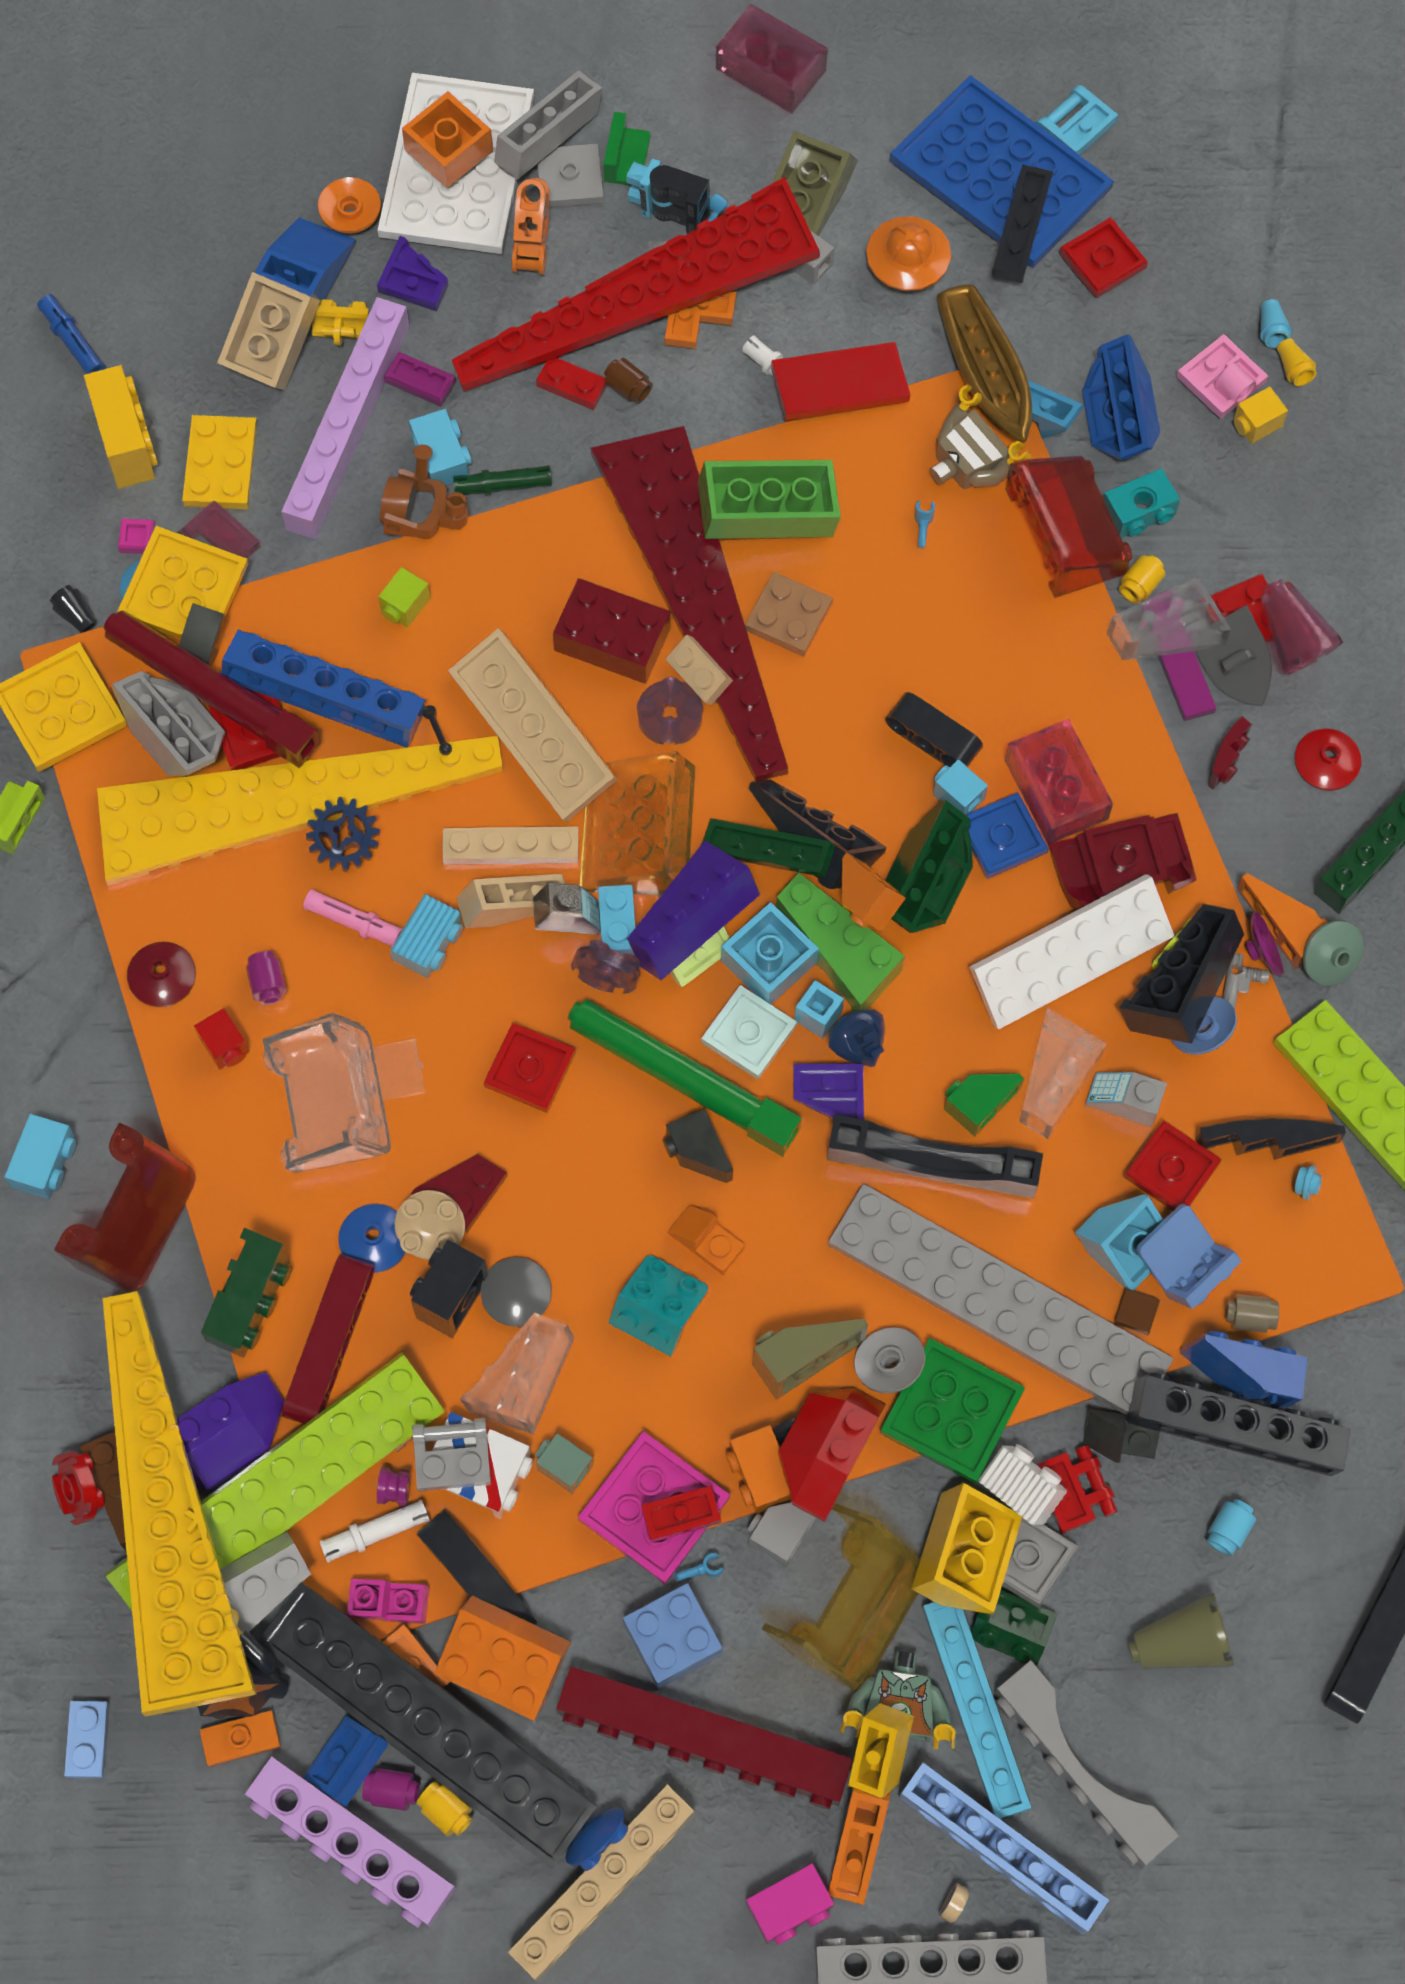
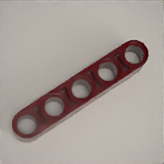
M342 1254L338 1256L282 1409L283 1418L306 1424L326 1409L374 1275V1264Z

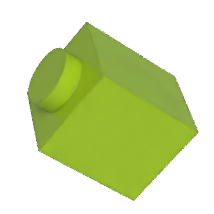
M403 567L399 569L378 596L382 615L388 621L394 624L399 622L407 628L431 599L429 584Z

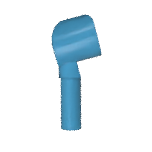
M718 193L710 199V210L713 213L709 216V222L716 219L720 211L728 208L727 200Z
M919 500L916 503L914 515L915 520L919 523L917 547L925 548L928 524L934 519L935 504L931 502V509L929 511H922L919 508Z
M710 1553L704 1558L703 1563L675 1573L676 1581L679 1582L703 1574L711 1578L719 1577L723 1573L724 1568L712 1571L707 1567V1563L718 1559L719 1555Z

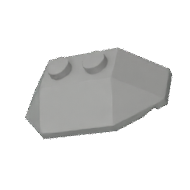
M142 671L112 684L113 691L131 733L167 776H187L216 761L225 731L193 694L175 683L164 679L152 678L151 674Z

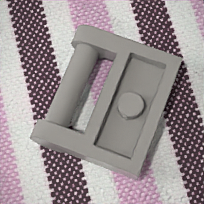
M485 1418L474 1419V1423L432 1427H424V1424L412 1425L418 1492L491 1485ZM476 1437V1447L426 1452L427 1441Z

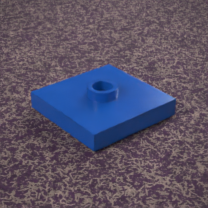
M1018 792L966 814L971 821L969 833L972 842V852L987 879L1048 853L1049 848Z

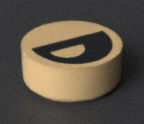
M955 1883L940 1909L939 1917L950 1923L955 1922L968 1900L969 1889L959 1883Z

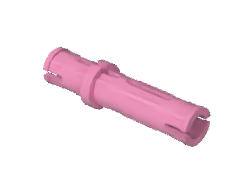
M314 889L309 891L303 904L305 910L355 930L364 939L373 938L391 946V948L403 930L401 927L399 928L378 919V914L373 912L367 914L343 902L323 895Z

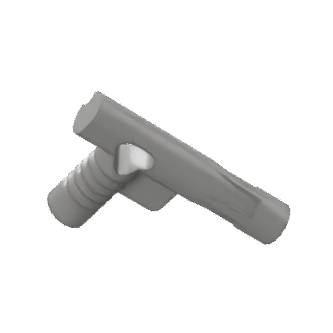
M1235 954L1229 965L1223 999L1229 1001L1234 1009L1238 992L1248 993L1251 980L1267 984L1270 972L1269 970L1250 969V967L1242 966L1243 955ZM1233 968H1235L1241 973L1232 974L1231 971Z

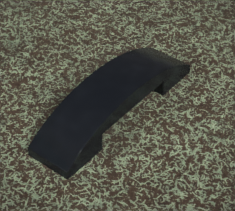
M445 1510L416 1534L469 1597L473 1595L534 1625L538 1623L498 1571Z

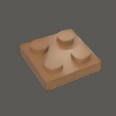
M773 572L745 624L746 631L804 657L832 605L833 598Z

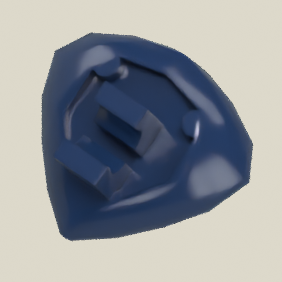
M862 1009L846 1014L834 1025L829 1033L828 1047L836 1055L847 1061L874 1067L880 1053L884 1052L882 1047L885 1035L883 1015L875 1009Z

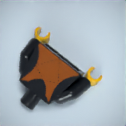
M232 1609L236 1625L238 1626L239 1614L236 1610ZM237 1627L257 1695L197 1706L200 1716L214 1717L216 1719L252 1717L258 1714L269 1698L283 1699L288 1691L287 1679L278 1675L274 1657L247 1630L242 1632Z

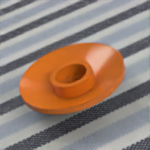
M347 177L333 181L324 188L318 199V211L322 221L332 230L341 233H357L367 229L376 221L381 210V201L377 190L370 183L359 178ZM350 209L355 210V211H353V212H346L347 210H350Z

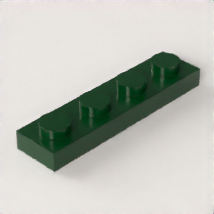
M710 818L702 843L707 841L738 861L824 878L835 849V845L831 841Z

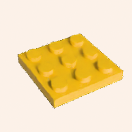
M155 526L117 613L124 610L150 628L181 639L192 603L223 613L226 616L248 567V559Z
M80 642L0 683V708L38 773L128 726Z

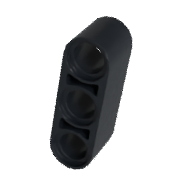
M910 692L904 693L885 718V722L894 732L945 766L951 767L957 760H960L968 767L983 748L982 741L974 733Z

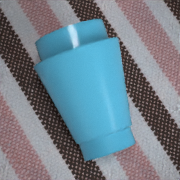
M1270 299L1261 304L1260 338L1265 342L1266 346L1277 348L1280 342L1290 338L1292 328L1279 301Z

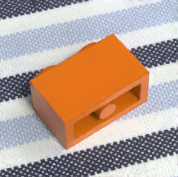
M771 1425L730 1440V1452L726 1453V1457L733 1474L736 1472L740 1473L744 1485L739 1486V1490L746 1507L752 1505L755 1514L766 1511L769 1507L790 1502V1491L778 1455L780 1447Z

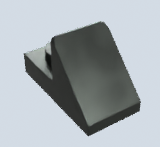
M1089 1409L1083 1444L1089 1445L1091 1449L1116 1463H1120L1122 1454L1155 1459L1160 1432L1129 1424V1415Z

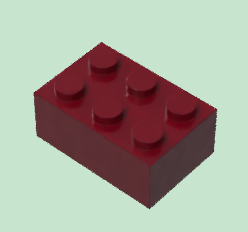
M578 578L553 632L554 651L646 684L671 629L670 611Z

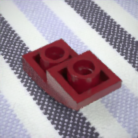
M1243 716L1233 725L1219 748L1208 782V786L1212 790L1221 781L1227 784L1238 771V768L1235 766L1240 756L1239 752L1250 741L1248 733L1252 726Z

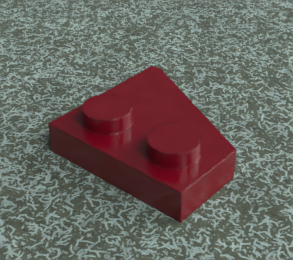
M477 1154L416 1187L411 1194L433 1190L451 1197L463 1212L465 1231L468 1233L507 1178V1172Z

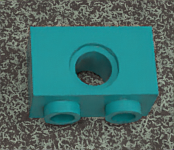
M1160 468L1105 492L1101 509L1118 539H1121L1128 535L1131 537L1137 536L1148 526L1155 523L1164 524L1173 519L1177 513L1180 497L1164 470ZM1136 504H1144L1148 508L1142 509L1136 506Z

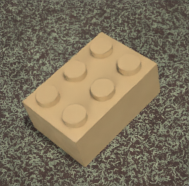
M252 272L217 363L274 388L285 390L320 300Z

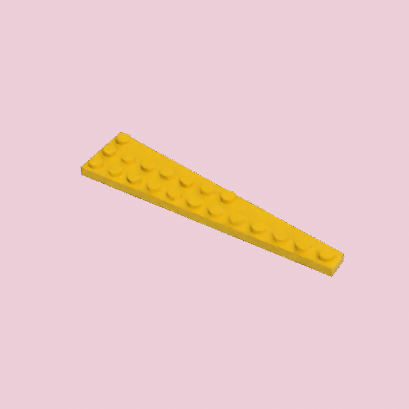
M138 1291L102 1298L142 1714L147 1717L257 1695L142 1298Z

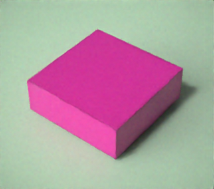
M121 519L118 543L119 552L143 554L156 526L154 520Z

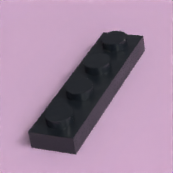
M1022 164L993 266L992 276L1023 283L1053 171Z

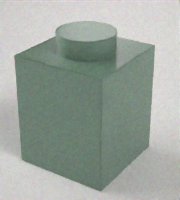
M558 1433L552 1441L546 1439L535 1454V1457L538 1458L536 1462L537 1470L571 1494L575 1492L593 1467V1458Z

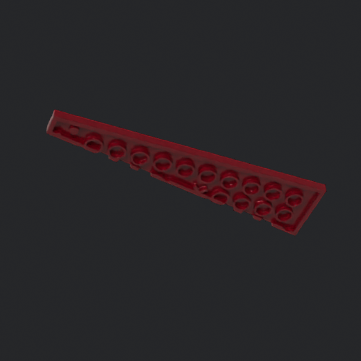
M685 426L591 447V455L607 487L609 486L615 498V503L620 513L622 512L628 524V529L633 539L636 540L642 552V557L648 569L651 570L653 579L683 638L686 635L693 637L733 680L715 702L718 703L725 717V722L731 734L734 735L736 744L755 781L787 775V762L719 539H705L698 489L699 472Z

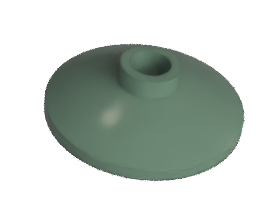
M1335 920L1322 925L1312 934L1303 954V966L1311 980L1320 985L1331 986L1341 983L1351 976L1361 961L1364 949L1363 938L1357 927L1347 921Z

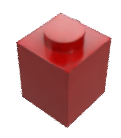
M224 1008L194 1025L199 1039L219 1070L225 1066L232 1067L237 1065L244 1059L245 1054L249 1052L244 1038Z

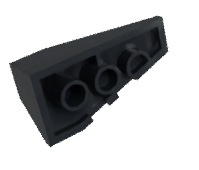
M771 779L751 782L748 787L780 832L827 840L835 845L825 878L815 876L818 878V882L828 889L842 887V858L846 852L871 867L887 849V847L852 824L847 829L834 822L832 819L835 814L827 810L821 811L805 806L807 801L804 797Z

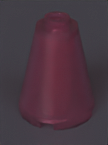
M1279 579L1264 588L1266 594L1261 597L1281 669L1285 675H1290L1313 664L1319 657L1325 653L1326 655L1330 654L1344 643L1341 636L1290 581L1283 583Z

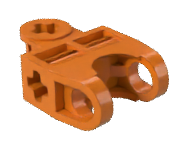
M540 178L525 180L517 188L513 240L515 241L512 251L513 273H518V270L539 271V275L545 274L550 188ZM530 184L536 185L540 190V199L537 202L531 201L527 196V188ZM530 221H532L533 224H536V227L533 230L527 227V224ZM520 256L536 257L539 259L520 258Z

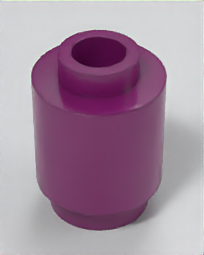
M271 951L252 954L247 959L246 971L253 999L261 1001L263 1005L279 1002L282 999L281 996L287 992L280 960L275 958L274 952Z
M377 1768L376 1772L370 1771L365 1778L362 1798L363 1801L371 1802V1806L408 1811L410 1804L415 1805L417 1803L420 1784L414 1781L413 1773Z

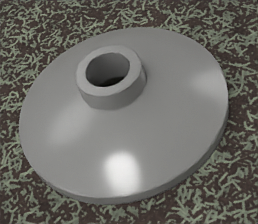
M902 1328L881 1329L869 1335L859 1346L855 1355V1370L860 1381L870 1390L878 1393H895L906 1389L918 1379L925 1365V1351L920 1340L910 1331ZM898 1363L894 1368L887 1369L890 1364Z

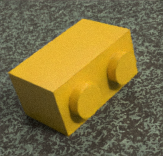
M880 1703L863 1717L848 1786L883 1799L899 1784L913 1723V1715Z

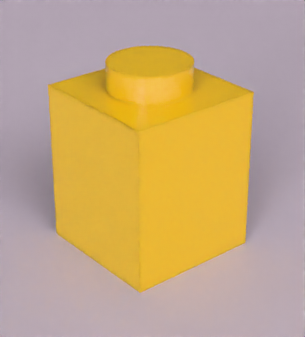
M1268 387L1238 404L1233 419L1234 425L1238 433L1242 436L1245 435L1252 444L1283 427L1288 409L1272 388Z

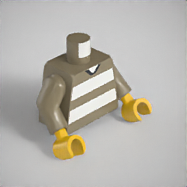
M965 385L960 389L959 398L961 403H956L950 411L937 438L936 458L939 463L930 468V474L939 485L953 478L963 489H968L972 486H997L1016 469L1017 463L1027 464L1031 460V453L1028 451L1018 457L1019 451L1025 447L1024 443L1016 441L1008 449L975 410L969 412L968 408L970 406H976L982 400L981 393L979 392L974 395L972 400H967V394L972 389L970 385Z

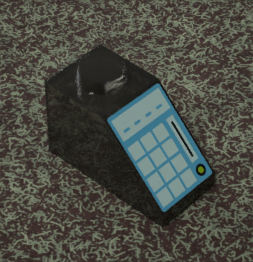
M548 882L533 897L535 929L595 935L601 933L599 901L580 885Z

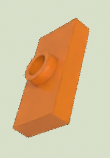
M272 1710L199 1730L206 1763L209 1768L281 1748Z

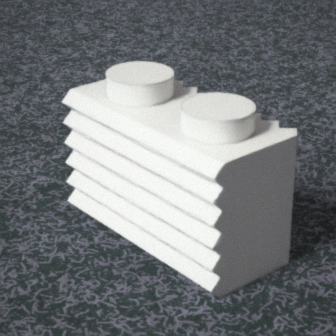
M1018 1444L1015 1447L1002 1446L978 1480L979 1483L988 1488L990 1492L999 1497L1001 1501L1010 1506L1012 1510L1021 1515L1028 1523L1044 1525L1055 1510V1507L1059 1505V1502L1067 1493V1489L1059 1484L1062 1478L1048 1467L1039 1468L1032 1462L1034 1455L1023 1446Z

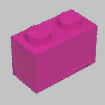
M813 1863L746 1899V1905L766 1944L775 1940L777 1946L797 1936L795 1928L808 1922L810 1927H814L830 1918L828 1910L834 1906Z

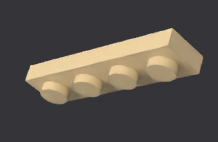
M578 827L443 828V864L579 863Z

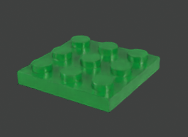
M929 1338L924 1347L925 1365L922 1373L912 1385L901 1391L880 1434L977 1484L1025 1387Z

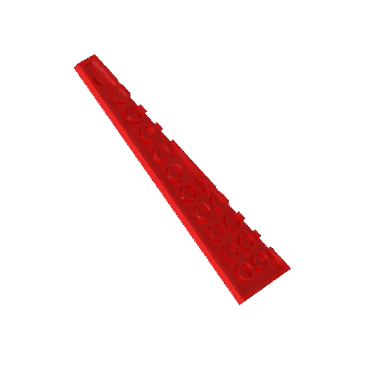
M783 177L752 194L750 200L738 207L734 204L725 209L724 214L710 222L707 219L699 223L697 229L687 235H678L668 240L664 245L648 251L585 286V291L572 298L566 296L557 301L558 305L545 313L539 311L530 316L531 320L519 327L512 326L499 333L495 338L488 339L452 359V364L465 392L820 258V250L786 178Z

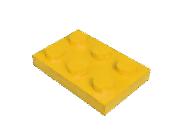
M192 415L182 498L184 507L249 510L257 434L256 418Z

